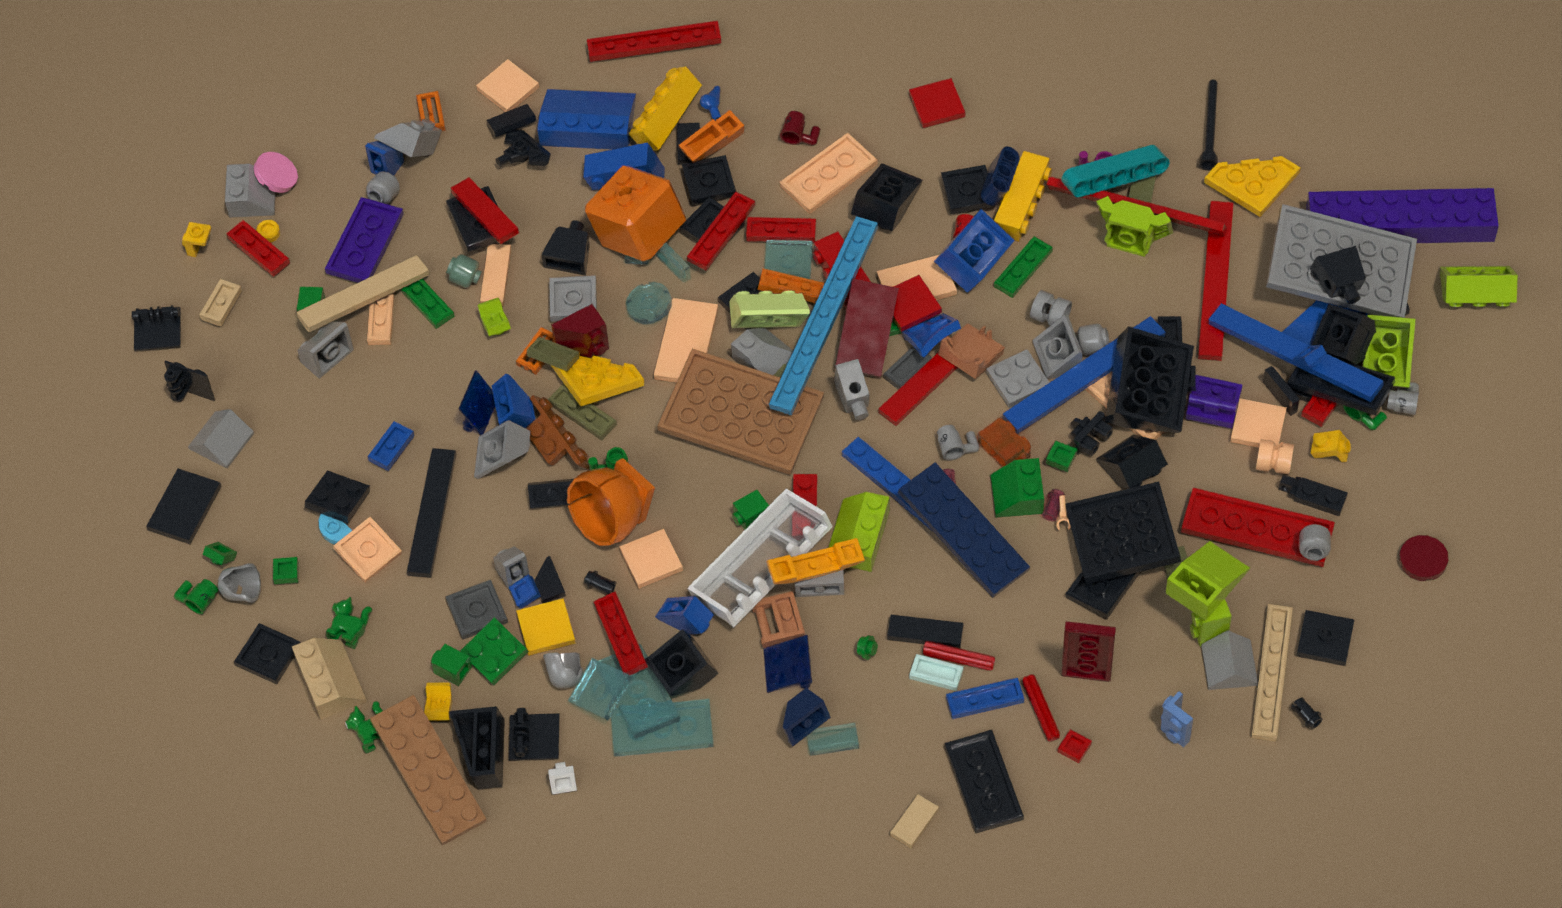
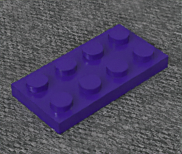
M361 197L325 267L326 274L357 283L373 276L404 215L403 209Z

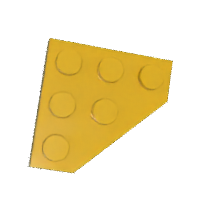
M1283 156L1273 157L1272 160L1260 161L1259 159L1241 160L1240 163L1236 164L1220 162L1205 176L1204 183L1261 217L1297 177L1301 167Z
M580 352L579 359L568 371L552 366L580 406L644 386V378L634 365L624 363L623 366L611 363V359L593 356L592 359L582 357Z

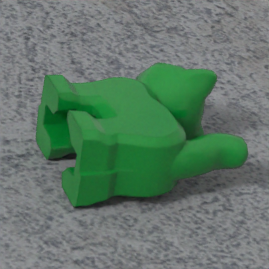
M349 597L347 600H341L333 604L332 610L335 613V617L332 620L331 627L326 630L327 639L338 640L341 636L346 641V647L355 649L358 640L365 633V627L367 626L372 608L370 606L365 607L362 610L361 617L351 616L354 606L352 605L351 597Z
M378 701L373 702L372 710L377 715L383 709L380 708ZM355 706L354 711L349 714L348 719L345 721V725L348 729L356 731L367 754L376 749L374 740L380 737L370 719L365 720L364 714Z

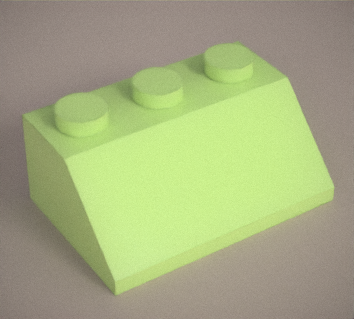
M742 291L733 295L729 301L731 328L800 327L810 314L803 294H795V291H783L781 294H773L771 291L750 294V292Z

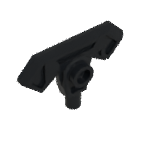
M513 130L508 132L505 137V144L512 146L503 151V155L495 159L497 165L502 166L508 162L511 164L524 162L529 157V164L546 166L549 163L551 153L524 130Z

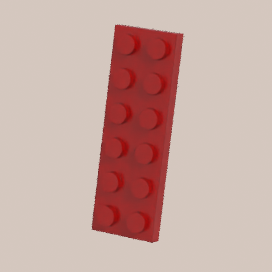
M1193 488L1181 527V533L1324 567L1326 557L1318 561H1312L1302 556L1299 551V534L1304 527L1318 524L1327 528L1332 537L1335 522Z

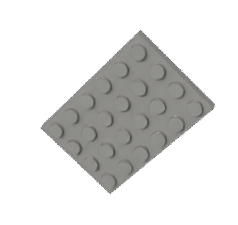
M1282 204L1279 211L1266 287L1372 315L1405 318L1417 239ZM1356 246L1366 280L1361 289L1358 290L1361 299L1354 304H1348L1344 295L1334 298L1329 297L1311 272L1310 267L1318 256Z

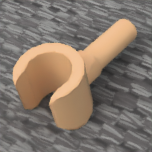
M1059 495L1060 511L1059 516L1056 518V525L1058 530H1060L1059 523L1067 521L1069 530L1071 526L1066 513L1065 495Z

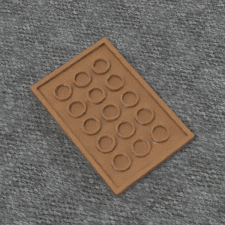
M692 348L657 427L658 431L791 475L823 401L824 392L805 386L793 414H785L769 407L771 398L781 379L780 377Z

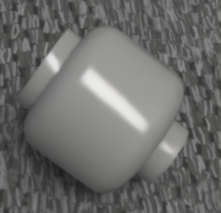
M378 172L367 183L366 191L368 198L389 204L400 191L397 178L388 172Z
M1101 324L1085 325L1078 329L1076 338L1082 354L1085 356L1094 354L1110 343L1107 328H1103Z
M1318 524L1304 527L1299 534V551L1302 556L1312 561H1318L1329 555L1331 550V534L1329 530Z

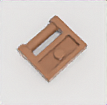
M793 591L762 598L752 608V611L756 613L760 627L763 648H772L776 644L805 638V631ZM768 608H772L778 633L771 634L765 610Z

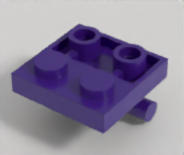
M1196 375V391L1190 393L1186 419L1232 429L1243 385Z

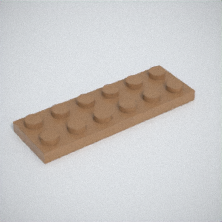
M414 695L370 718V722L442 846L487 822L485 815Z

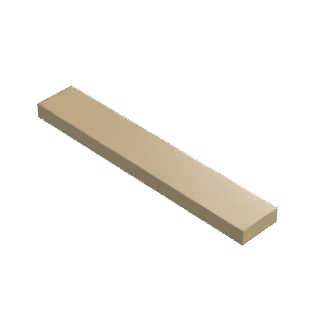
M416 255L298 311L297 318L306 330L311 332L429 276V270Z
M1268 604L1251 737L1253 739L1277 741L1293 607Z

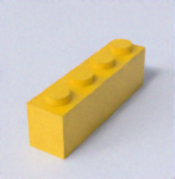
M686 66L672 68L666 73L665 80L656 88L655 95L644 106V111L640 117L634 121L633 127L628 134L637 144L648 143L653 151L659 150L701 88L702 84Z
M1027 151L1022 153L1010 189L1004 195L994 219L1017 242L1020 241L1022 234H1027L1030 225L1029 217L1035 215L1037 198H1042L1045 189L1043 184L1045 181H1048L1052 173V168H1049L1050 158Z

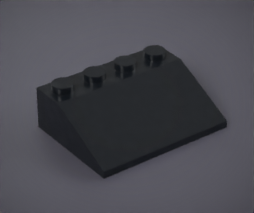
M1128 326L1117 339L1105 422L1130 429L1180 433L1182 431L1194 346Z

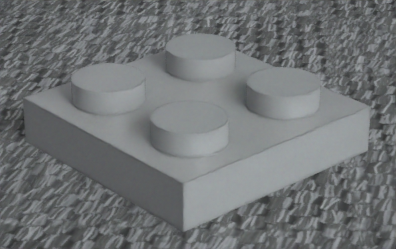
M596 275L549 278L551 322L559 321L590 304H593L597 310Z
M1024 350L986 368V374L1009 408L1050 383L1028 350Z

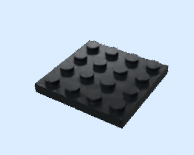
M1159 481L1066 503V511L1085 584L1181 562Z

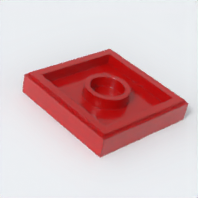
M952 78L909 89V96L922 128L964 118L966 115Z
M920 275L893 286L899 288L893 320L901 332L942 313L941 306Z

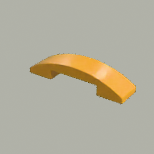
M854 538L835 543L833 547L793 557L786 555L767 560L766 563L773 583L787 584L835 573L860 564L865 559L858 539Z

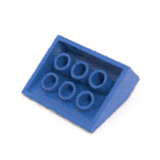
M547 89L539 115L537 129L539 144L552 147L612 150L630 146L631 136L628 133L632 129L636 93Z

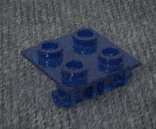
M475 370L458 409L465 417L462 423L463 429L467 432L476 430L481 436L484 434L494 411L495 402L491 387L479 372Z
M808 635L764 648L768 693L795 684H799L803 689L810 687L812 676Z

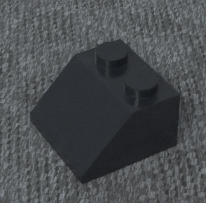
M1134 434L1096 458L1098 464L1115 483L1127 489L1141 486L1142 481L1148 477L1158 475L1161 469L1168 465L1157 440Z
M684 629L680 630L645 659L670 696L700 689L719 674L696 640Z

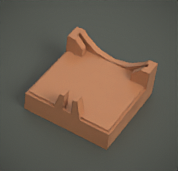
M967 323L951 338L947 336L942 339L938 355L976 379L986 368L990 367L1003 355L1005 347L992 339V330H988L987 334H985L986 326H983L979 331Z

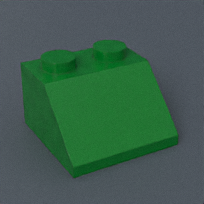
M1039 458L1014 460L991 474L996 518L1044 513V493Z

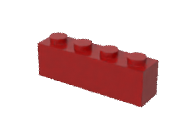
M838 231L814 242L812 256L815 263L822 266L826 280L844 243V239ZM860 266L855 279L871 282ZM850 290L844 301L845 309H847Z

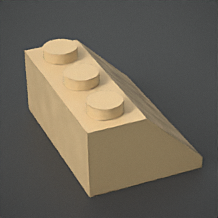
M312 638L292 646L296 662L321 720L367 702L341 640Z

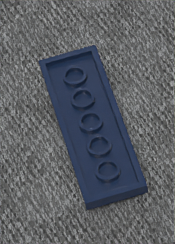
M936 462L899 488L898 493L992 598L1029 571L1030 566Z

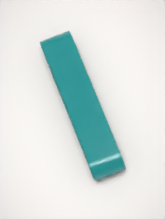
M1149 145L1069 168L1063 173L1061 181L1075 197H1083L1159 175L1167 170L1170 160L1156 145Z

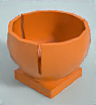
M622 458L616 461L614 470L610 468H596L582 472L574 478L567 490V503L570 504L568 508L574 523L587 539L599 546L612 545L626 538L637 524L646 521L655 487Z

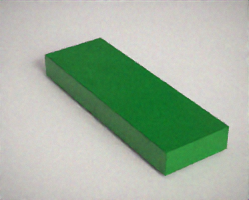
M1033 236L996 279L994 287L1013 298L1053 252V247Z
M423 279L399 289L435 329L455 317L454 312Z

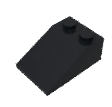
M881 163L858 189L851 215L877 222L880 228L893 231L901 222L923 180Z

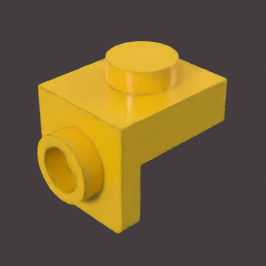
M189 222L186 233H184L182 238V245L185 246L187 256L197 257L200 246L206 245L211 232L210 225Z
M1340 430L1314 433L1311 455L1314 458L1337 456L1341 462H1347L1348 453L1351 451V444L1349 439Z
M449 682L426 683L427 698L424 713L428 720H450L449 711L452 708L451 684Z

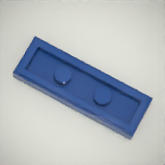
M1018 678L948 693L946 694V700L952 719H957L1024 703V696Z

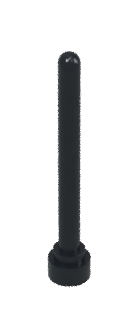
M1214 79L1209 81L1205 151L1200 155L1199 160L1200 168L1211 171L1218 163V156L1214 152L1218 83Z

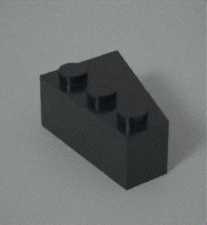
M498 707L449 711L470 777L477 788L503 787L505 719Z

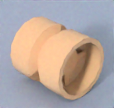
M1261 439L1256 470L1269 472L1271 469H1274L1276 473L1289 475L1294 444L1281 442L1279 445H1275L1274 441Z

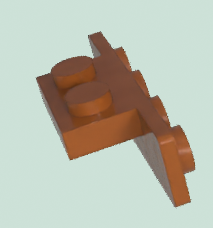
M532 395L530 400L541 415L526 429L531 431L530 439L547 463L554 466L568 452L578 466L589 469L588 454L575 443L577 439L571 432L565 429L563 419L552 411L551 408L553 406L550 401L545 397L540 398Z

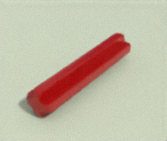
M926 641L923 647V654L926 656L990 671L993 670L995 665L994 656Z
M1035 675L1025 676L1022 683L1049 742L1058 740L1060 732Z

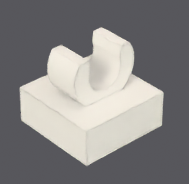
M565 762L555 763L556 769L548 770L552 795L577 791L573 766L566 767Z

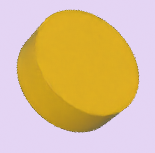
M264 220L256 228V231L270 243L276 241L280 236L279 225L273 220Z

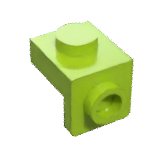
M499 298L478 304L482 324L489 336L500 335L511 329Z

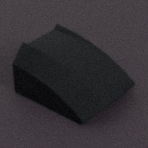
M1328 304L1312 345H1322L1326 354L1358 364L1366 359V352L1373 335L1376 333L1375 320L1363 314Z

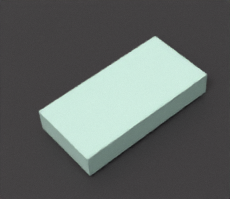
M916 654L909 679L957 691L964 666Z

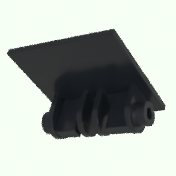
M171 305V307L160 308V306H157V309H153V307H150V310L136 308V311H132V320H134V351L181 347L180 307Z
M165 360L164 363L167 371L164 374V378L173 401L181 402L187 392L215 401L208 376L205 372L199 369L192 370L186 368L181 363H172Z
M517 708L514 715H510L509 760L559 759L560 714H528L525 708Z

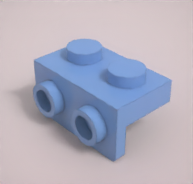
M1178 691L1174 697L1170 695L1162 705L1161 730L1171 742L1178 743L1184 748L1190 742L1193 718L1181 709L1183 694Z

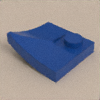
M942 313L902 331L904 340L908 341L922 357H925L942 339L961 329L957 319Z

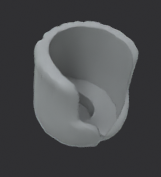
M248 563L242 566L230 567L220 573L218 588L221 595L227 600L253 603L259 598L261 591L260 573L254 564ZM238 585L242 587L241 594H236Z
M549 652L543 655L549 680L553 686L566 689L574 687L580 682L583 676V668L581 667L579 653L559 654L558 652Z

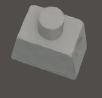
M856 359L836 365L834 384L845 412H853L856 420L868 417L867 407L870 395L859 360Z

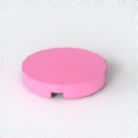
M276 152L261 154L253 167L254 174L259 183L263 186L265 184L273 192H288L298 179L297 169L287 157Z

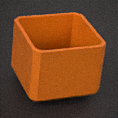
M624 165L585 205V212L601 245L641 261L651 259L686 221L685 213L670 180Z

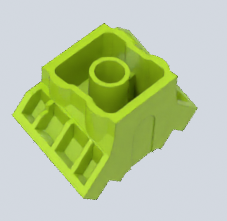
M1108 196L1096 201L1099 212L1106 222L1105 227L1108 230L1104 239L1107 247L1145 257L1154 241L1174 233L1171 220L1165 212L1155 216L1149 207L1124 200L1113 204Z

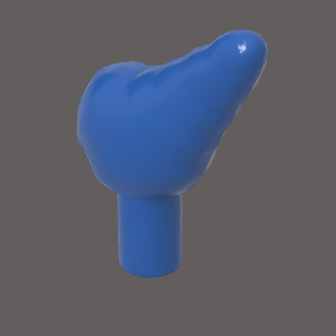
M715 86L712 91L702 95L700 98L701 106L710 111L712 119L715 121L721 117L718 110L720 86Z

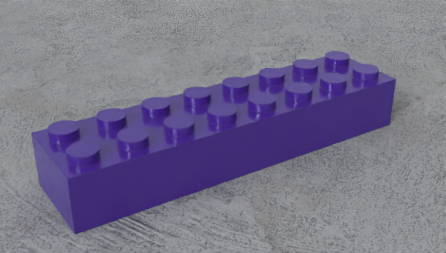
M1494 188L1308 192L1306 204L1307 211L1416 238L1417 243L1495 242L1499 226Z

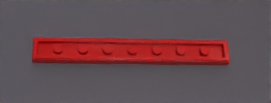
M1051 176L1048 178L1047 186L1050 190L1073 195L1062 183L1061 179ZM1104 190L1080 197L1096 202L1108 196L1113 204L1124 200L1149 207L1155 216L1165 212L1171 222L1222 236H1225L1227 230L1224 222Z
M1210 202L1209 219L1224 222L1227 230L1225 236L1208 232L1198 359L1222 361L1224 331L1209 325L1208 319L1221 303L1226 305L1234 204L1232 202Z

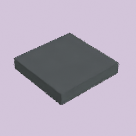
M491 580L445 596L462 640L477 635L494 617L502 625L508 623Z

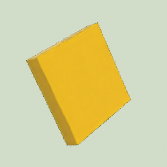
M563 598L516 610L525 646L529 651L528 656L576 644Z

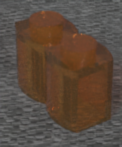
M999 417L978 433V443L1001 467L1014 460L1031 457L1030 442L1024 436L1020 437L1016 434L1014 426L1009 421L1005 422Z

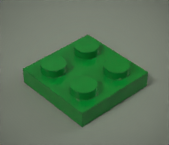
M495 617L460 650V652L470 657L471 664L493 686L529 652Z

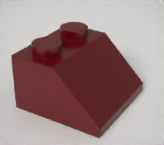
M593 304L551 324L554 343L578 351L582 357L592 358L593 356H600L609 350L606 323Z

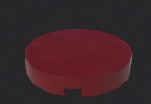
M1417 535L1409 538L1402 545L1399 553L1403 572L1410 578L1418 581L1439 578L1445 572L1449 561L1448 551L1444 544L1428 535Z

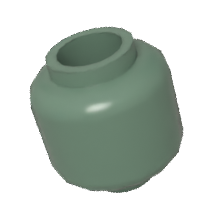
M460 254L457 258L453 257L451 259L446 274H449V281L468 288L472 283H478L482 271L478 270L479 262L477 260Z

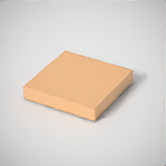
M509 59L476 85L477 91L504 112L515 109L540 88L536 80Z
M1240 398L1230 442L1259 448L1260 440L1264 439L1274 441L1275 445H1279L1287 407Z
M371 516L333 545V549L364 583L402 554V550Z
M664 529L619 546L620 552L639 589L683 571V566Z

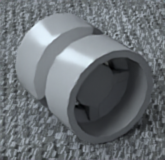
M1040 290L1033 302L1030 318L1042 323L1048 321V325L1051 326L1063 315H1070L1072 302L1061 297L1055 299L1053 294Z

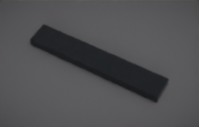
M432 448L407 568L408 576L432 578L457 455L456 450Z

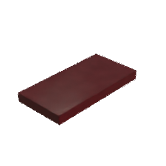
M858 279L852 280L835 366L858 359L863 375L881 378L899 288Z
M1066 621L1061 676L1111 682L1116 627Z

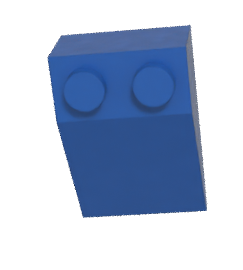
M980 209L934 262L968 293L985 277L1015 240Z

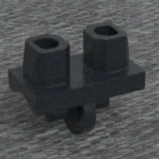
M1101 411L1091 421L1088 417H1085L1083 420L1074 418L1071 422V426L1074 429L1071 435L1074 437L1073 442L1075 443L1074 448H1077V455L1083 451L1093 456L1100 445L1094 438L1099 436L1106 441L1113 433V427L1105 422V414Z

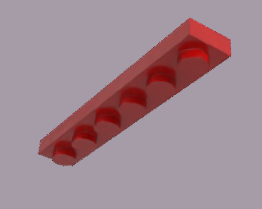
M718 21L587 39L590 62L721 43Z

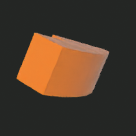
M729 110L716 121L712 119L679 144L678 147L694 163L734 141L744 133L745 125Z

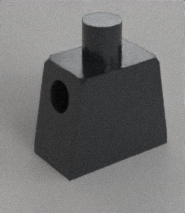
M573 220L569 228L557 227L542 252L544 268L586 275L590 242L588 233L583 231V223Z
M1356 246L1315 258L1310 270L1329 297L1334 298L1344 295L1348 304H1354L1361 299L1358 290L1361 289L1366 276Z

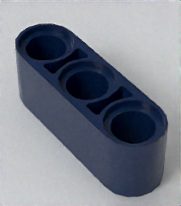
M1003 147L990 165L981 191V198L988 205H997L1010 189L1020 160L1019 153L1012 147Z

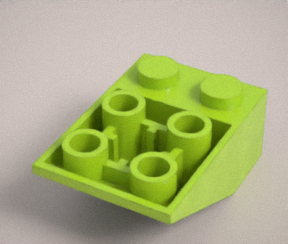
M1209 541L1185 559L1169 576L1166 594L1204 620H1207L1246 575L1250 567Z

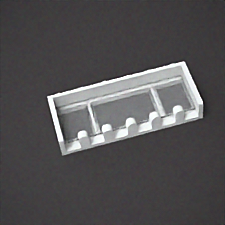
M785 489L687 589L691 596H696L712 613L728 622L734 628L776 585L773 583L766 561L786 555L793 557L807 553L833 526L823 510L790 490Z

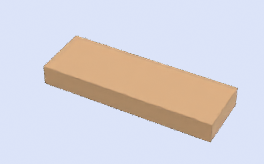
M488 245L480 303L499 298L502 306H504L511 245Z
M395 292L370 303L367 333L368 345H391Z

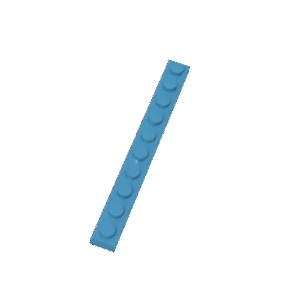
M856 216L769 403L770 409L789 415L793 414L851 288L852 280L855 279L878 229L877 222Z

